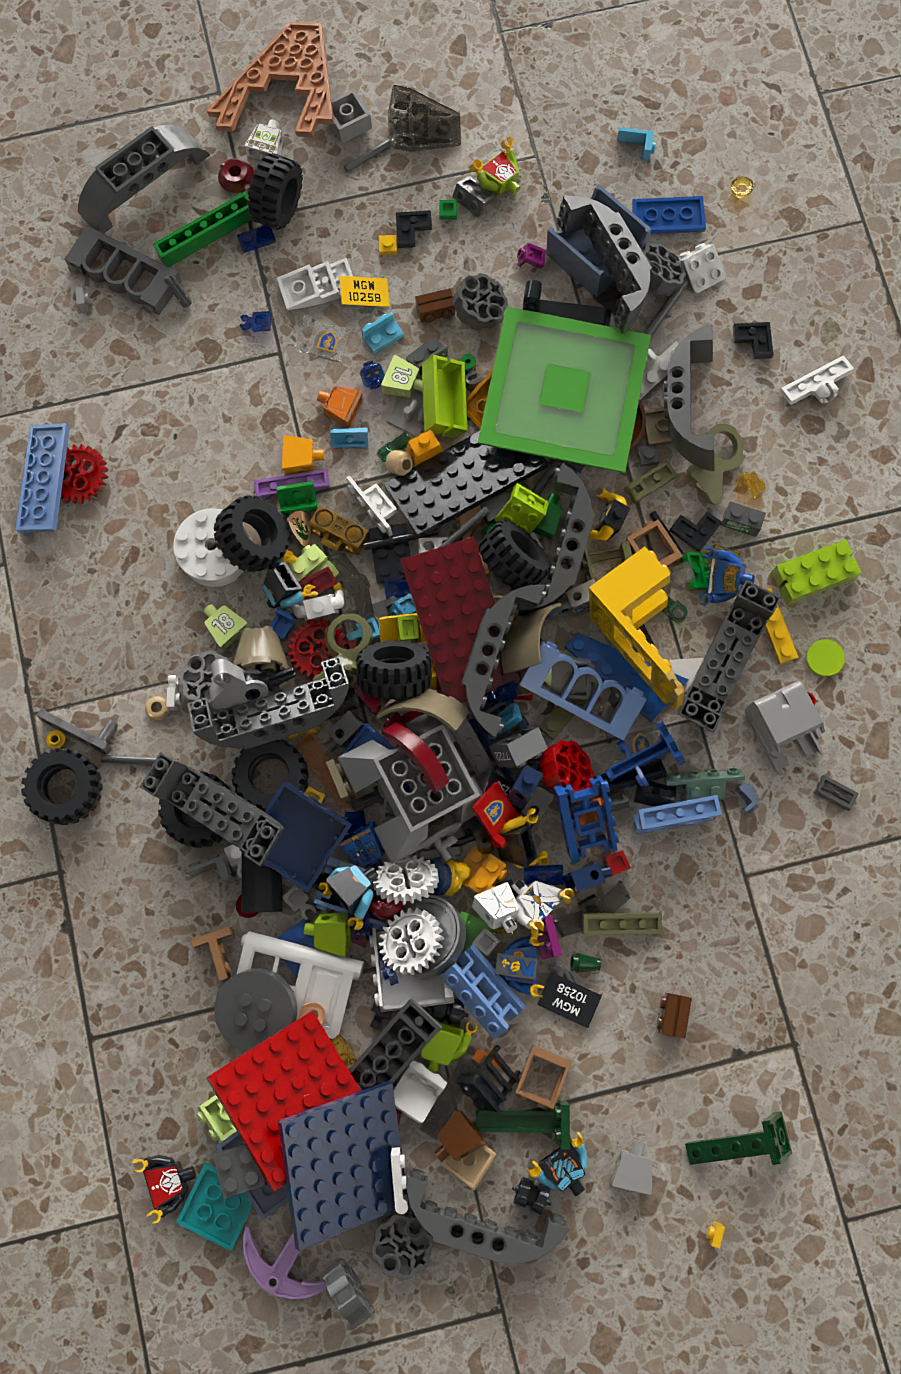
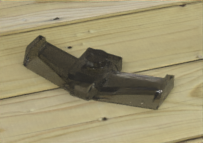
M343 551L330 554L327 559L331 561L343 576L340 580L341 587L347 598L354 597L357 614L366 620L375 618L369 591L371 585L367 577L359 573Z
M619 880L600 900H598L595 894H592L578 902L577 904L581 910L579 912L553 918L554 925L561 937L582 931V914L615 913L630 899L624 883Z

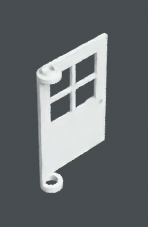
M251 931L244 934L241 940L243 950L237 974L251 969L255 952L276 957L272 970L275 973L277 972L280 958L300 963L296 985H290L297 1001L296 1020L300 1019L299 1013L303 1004L317 1002L322 1005L326 1014L322 1027L330 1039L338 1041L352 981H360L364 961L339 956ZM310 1009L306 1013L308 1014L313 1010L316 1017H318V1012L315 1009Z

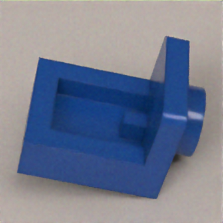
M276 609V616L270 626L278 634V637L285 641L296 621L290 611Z

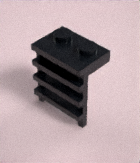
M495 1045L474 1077L461 1075L456 1081L461 1086V1091L472 1099L473 1105L480 1111L498 1112L501 1102L506 1101L505 1096L507 1093L512 1092V1086L520 1080L518 1078L521 1074L520 1070H516L514 1073L497 1053L501 1048L499 1045ZM493 1059L504 1071V1073L509 1077V1082H507L503 1078V1076L498 1072V1070L493 1066V1064L491 1063ZM486 1069L501 1085V1087L503 1088L502 1092L499 1091V1089L484 1073Z

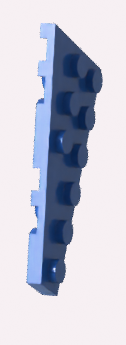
M578 632L565 645L564 648L574 657L591 659V663L595 664V671L598 672L602 681L613 680L621 684L624 690L627 687L630 689L635 687L643 691V696L647 700L639 713L650 723L667 705L660 700L616 648ZM644 661L648 667L651 666L648 662ZM675 674L682 686L688 682L689 679Z

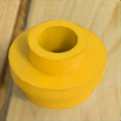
M59 730L49 732L46 737V743L52 749H60L66 742L64 733ZM58 736V741L53 743V738Z

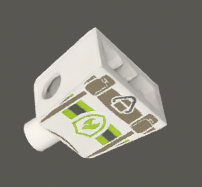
M271 119L268 125L257 124L245 143L248 157L262 160L264 156L270 153L281 155L283 136L282 131L278 129L279 123Z

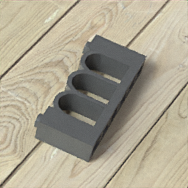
M88 225L64 259L68 269L74 274L79 273L85 276L87 273L89 278L95 282L106 281L110 289L116 293L128 292L133 302L143 304V308L151 314L154 312L160 315L173 295L169 288L170 285L167 286L164 278L172 274L176 278V283L179 282L180 284L182 282L177 271ZM103 248L113 253L103 268L99 270L90 269ZM124 259L134 264L124 279L120 281L111 280ZM144 270L155 275L144 291H132Z

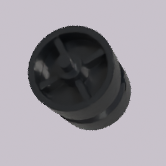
M454 999V1003L429 1006L434 1011L432 1017L437 1022L443 1023L447 1020L449 1025L456 1027L460 1026L461 1018H468L469 1015L465 1013V1005L459 999Z
M525 1177L521 1178L517 1187L512 1186V1190L516 1193L513 1203L523 1208L529 1206L530 1211L541 1215L545 1206H551L552 1204L548 1198L550 1188L540 1183L534 1185V1181Z

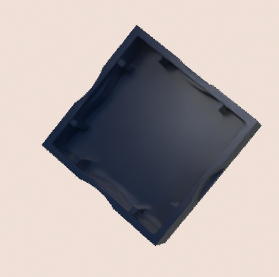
M284 780L264 811L284 827V830L263 865L276 870L283 878L308 893L322 872L326 861L338 847L352 823Z

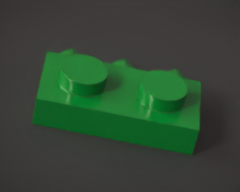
M685 552L682 554L689 590H705L708 588L709 577L706 576L710 574V567L704 565V563L709 561V559L704 557L703 554L705 553Z

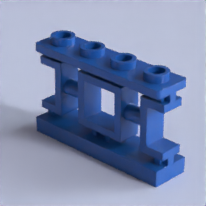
M597 775L595 780L593 778L589 779L591 788L573 792L570 784L566 785V788H563L562 785L554 786L567 854L572 864L580 862L579 857L586 858L585 849L602 845L605 852H608L611 848L613 851L618 850L616 843H619V838L613 828L616 826V821L610 812L613 809L610 797L608 798L607 792H610L607 780L604 781L601 775ZM597 788L599 789L602 807L600 806L598 800L593 802L588 801V798L598 796ZM567 796L569 797L571 803L576 801L581 802V805L571 807L572 815H570ZM596 811L597 822L580 826L578 815ZM604 822L606 826L608 841L604 834L595 836V832L605 830ZM574 830L576 831L578 837L583 835H587L588 837L587 839L577 841L579 849H577Z

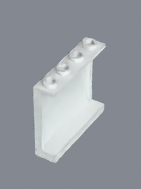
M372 928L373 935H370L369 938L371 948L374 947L375 954L371 955L372 966L376 967L377 974H373L374 986H378L375 1002L376 1006H380L381 1012L401 1010L410 998L421 1007L454 1003L453 991L441 978L442 974L431 978H417L409 974L397 973L388 967L387 963L382 960L384 956L379 952L383 949L379 943L384 941L380 935L385 934L386 931L376 932V928Z

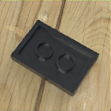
M406 523L389 525L393 534L390 537L407 534ZM379 527L369 528L371 542L390 538L386 532L382 533ZM409 542L372 549L377 584L406 579L400 559L411 556Z

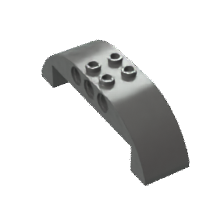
M712 324L690 333L675 348L668 365V381H664L665 418L669 420L670 436L677 451L693 465L708 471H715L714 434L691 435V363L713 362Z
M412 998L408 1000L393 1020L349 1069L361 1091L385 1082L393 1083L442 1028Z

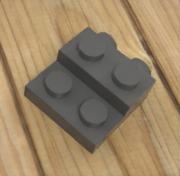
M572 658L578 669L589 667L595 670V664L591 663V659ZM563 660L556 662L552 666L551 691L561 695L573 673L572 664ZM591 674L579 676L566 699H590L591 694L594 692V682H591Z

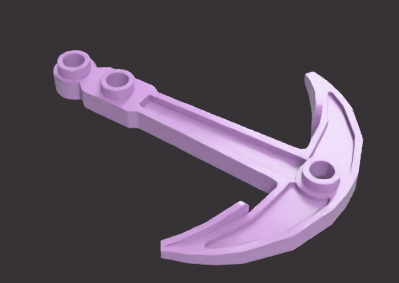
M245 1227L243 1252L249 1272L267 1292L278 1297L293 1300L312 1297L326 1289L324 1280L313 1281L303 1279L300 1282L288 1276L300 1252L295 1249L293 1234L275 1263L270 1265L260 1256L262 1252L253 1239L250 1227ZM272 1278L276 1279L277 1285L271 1286L269 1280Z

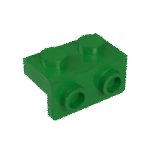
M313 481L276 487L280 513L283 515H290L295 511L312 512L318 509Z

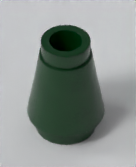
M580 953L572 954L570 959L571 971L576 973L600 971L601 959Z

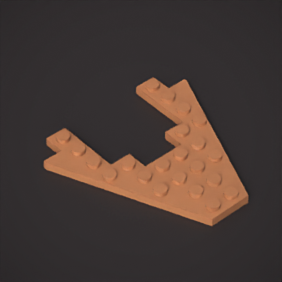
M290 22L207 109L209 117H219L216 123L218 131L234 132L250 92L266 93L271 79L298 81L295 88L297 95L309 96L295 129L296 135L299 137H313L318 124L334 125L322 24Z

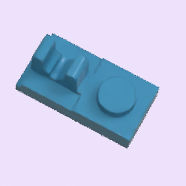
M334 427L330 431L332 448L368 447L367 428L344 427V429H337V427Z
M513 702L496 715L502 718L501 723H504L500 735L498 734L493 738L489 736V738H503L504 732L510 733L511 728L522 721L519 705Z

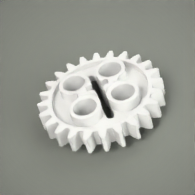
M408 855L405 859H401L393 864L391 862H384V866H378L379 871H376L378 877L373 880L374 890H376L377 895H381V899L387 898L388 903L394 900L395 904L402 901L403 905L407 901L413 904L414 899L422 901V896L428 898V893H434V888L438 887L437 883L439 882L438 870L435 868V864H431L430 860L424 861V857L417 859V855L413 856V858H409ZM402 870H405L406 872V878L410 889H407L405 878L404 874L402 873Z
M408 908L407 914L401 910L400 917L394 914L395 920L393 922L388 920L390 926L383 927L386 934L380 935L384 941L379 943L383 948L379 952L384 956L382 960L395 972H400L403 975H406L408 972L414 975L415 970L422 973L423 966L429 969V961L435 963L433 956H440L436 951L437 948H443L438 941L443 940L444 937L439 935L443 930L438 927L440 923L433 915L418 908L415 911ZM425 943V947L420 950L421 946ZM407 951L405 957L402 958L403 953Z

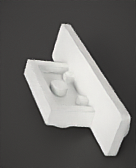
M350 476L346 477L348 482L346 486L352 495L355 493L361 507L365 506L368 509L369 517L372 520L376 519L378 522L377 526L381 532H386L389 537L392 536L391 527L386 520L398 513L394 504L377 483L362 492Z

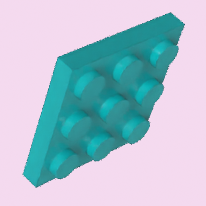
M205 1162L176 1223L232 1251L253 1205L245 1192L224 1199L216 1167Z

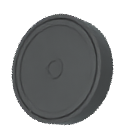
M429 895L428 898L422 896V901L414 899L413 904L407 901L402 909L406 914L408 908H411L413 911L416 908L421 911H427L440 923L438 927L443 930L439 935L444 937V939L438 941L443 948H437L436 950L440 956L434 955L435 963L429 961V969L423 966L422 973L415 970L414 975L411 976L417 978H431L444 973L458 960L465 945L466 928L461 914L445 899L435 895ZM425 943L421 946L420 950L425 947ZM407 951L403 953L402 958L405 957Z
M263 968L247 969L230 978L221 987L215 1001V1021L221 1035L230 1045L247 1052L296 1021V997L287 981L277 973Z

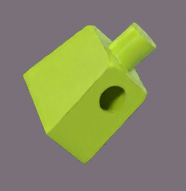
M321 913L314 924H305L304 935L314 936L315 948L345 957L351 947V926L348 925L351 914Z

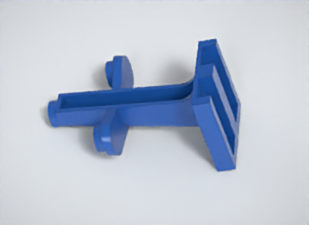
M663 721L656 724L662 739L634 755L630 752L625 741L619 739L617 745L622 753H627L628 758L609 767L605 771L610 781L636 769L639 774L635 776L641 787L643 785L646 787L649 784L639 767L672 752L679 766L686 763Z

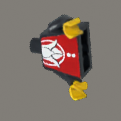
M163 1155L132 1161V1163H140V1168L133 1170V1172L139 1173L143 1171L154 1210L146 1216L154 1214L156 1220L150 1223V1225L158 1223L161 1217L163 1218L175 1211L184 1200L185 1192L188 1190L187 1181L196 1178V1171L193 1166L183 1169L180 1161L175 1162L173 1158Z

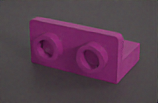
M552 915L546 916L542 920L544 923L543 931L538 929V933L543 935L538 936L537 940L539 943L544 942V945L538 946L541 960L562 955Z

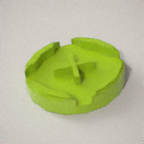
M821 639L814 642L808 648L805 659L809 670L813 674L820 677H830L836 675L843 668L845 654L841 646L829 639Z

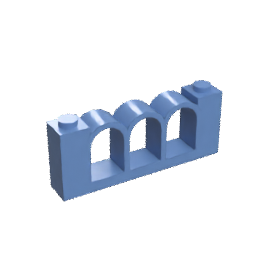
M541 641L540 653L542 662L541 664L526 668L519 681V685L624 740L647 700L643 696L644 692L635 687L633 689L627 687L624 690L621 684L613 680L602 682L598 672L589 667L578 669L574 659L568 655L559 654V650L556 649L557 645L550 641L546 643ZM564 660L572 664L573 673L563 692L559 695L542 686L552 666L556 662ZM583 674H591L596 677L597 685L585 708L566 699L577 678ZM615 687L621 691V698L610 719L607 721L592 713L591 709L605 688Z

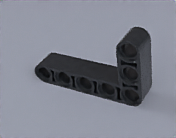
M528 280L526 282L523 310L610 327L612 312L609 308L541 300L542 283L537 280Z

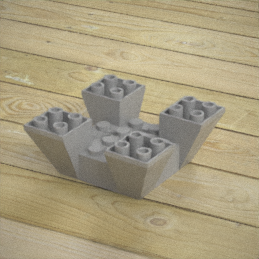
M426 713L407 722L406 726L431 749L448 777L449 783L437 793H434L427 784L421 781V775L425 774L418 766L412 763L411 758L400 746L389 750L371 740L337 757L355 793L378 782L396 817L375 827L374 831L391 864L423 848L420 846V843L428 837L429 822L450 811L457 823H464L476 814L471 807L484 794L476 775L470 777L453 743L457 740L451 729L437 718ZM403 784L409 785L410 793L404 791ZM430 793L436 795V802L431 800Z

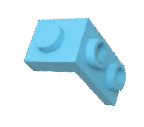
M628 127L619 128L617 141L644 145L642 160L649 161L650 155L654 154L656 143L653 142V131L637 130Z

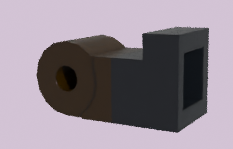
M476 815L462 824V832L466 837L472 835L480 853L489 854L494 850L491 837Z

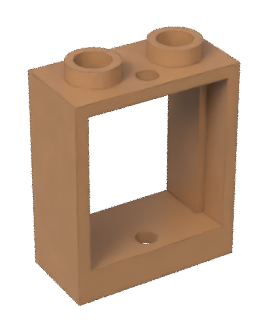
M659 519L654 522L649 521L642 526L641 530H633L627 534L625 542L629 541L632 555L640 550L635 541L656 530L671 555L659 562L662 565H666L669 569L679 563L683 557Z
M532 1045L520 1075V1080L515 1088V1093L518 1094L517 1098L529 1102L530 1099L536 1101L537 1107L547 1111L548 1108L554 1109L571 1061ZM535 1055L562 1067L550 1100L522 1089Z

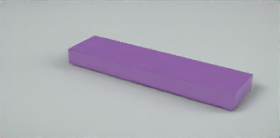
M327 469L254 480L256 496L261 497V499L278 497L276 489L278 486L313 481L315 490L330 488Z

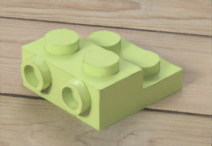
M315 544L304 547L301 551L302 555L297 558L295 563H287L298 582L328 566L335 579L341 575L340 571Z
M216 1095L197 1108L199 1111L197 1117L202 1124L207 1123L210 1128L208 1134L214 1142L218 1140L221 1143L237 1131Z

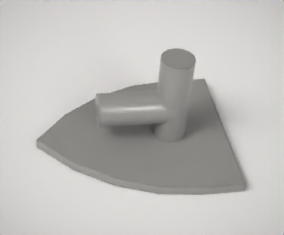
M423 394L412 396L402 401L394 408L386 421L416 437L419 436L424 428V425L418 423L420 410L423 406Z
M463 822L442 829L421 842L420 846L427 851L437 848L445 862L450 860L451 856L447 848L458 841L454 834L459 830Z

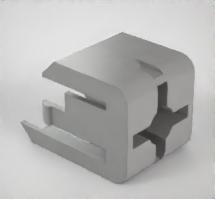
M800 681L752 702L745 709V715L773 769L779 775H782L780 769L789 765L781 750V746L795 739L798 741L806 757L816 752H819L822 756L825 755L817 741L821 737V733L825 732L823 721Z

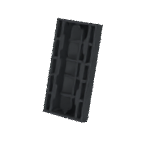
M242 852V913L282 912V875L271 867L259 866L244 856L245 853Z

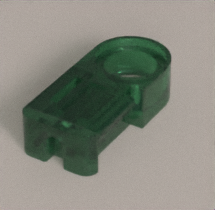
M403 431L400 436L381 447L377 452V456L382 462H386L388 454L394 450L402 451L405 449L411 437L406 431Z
M668 596V604L662 612L674 622L684 621L688 614L687 608L678 600L675 602ZM681 609L684 616L677 618L674 616L673 611Z

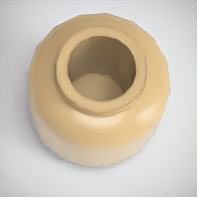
M394 450L386 458V468L393 474L404 476L413 467V459L407 452Z

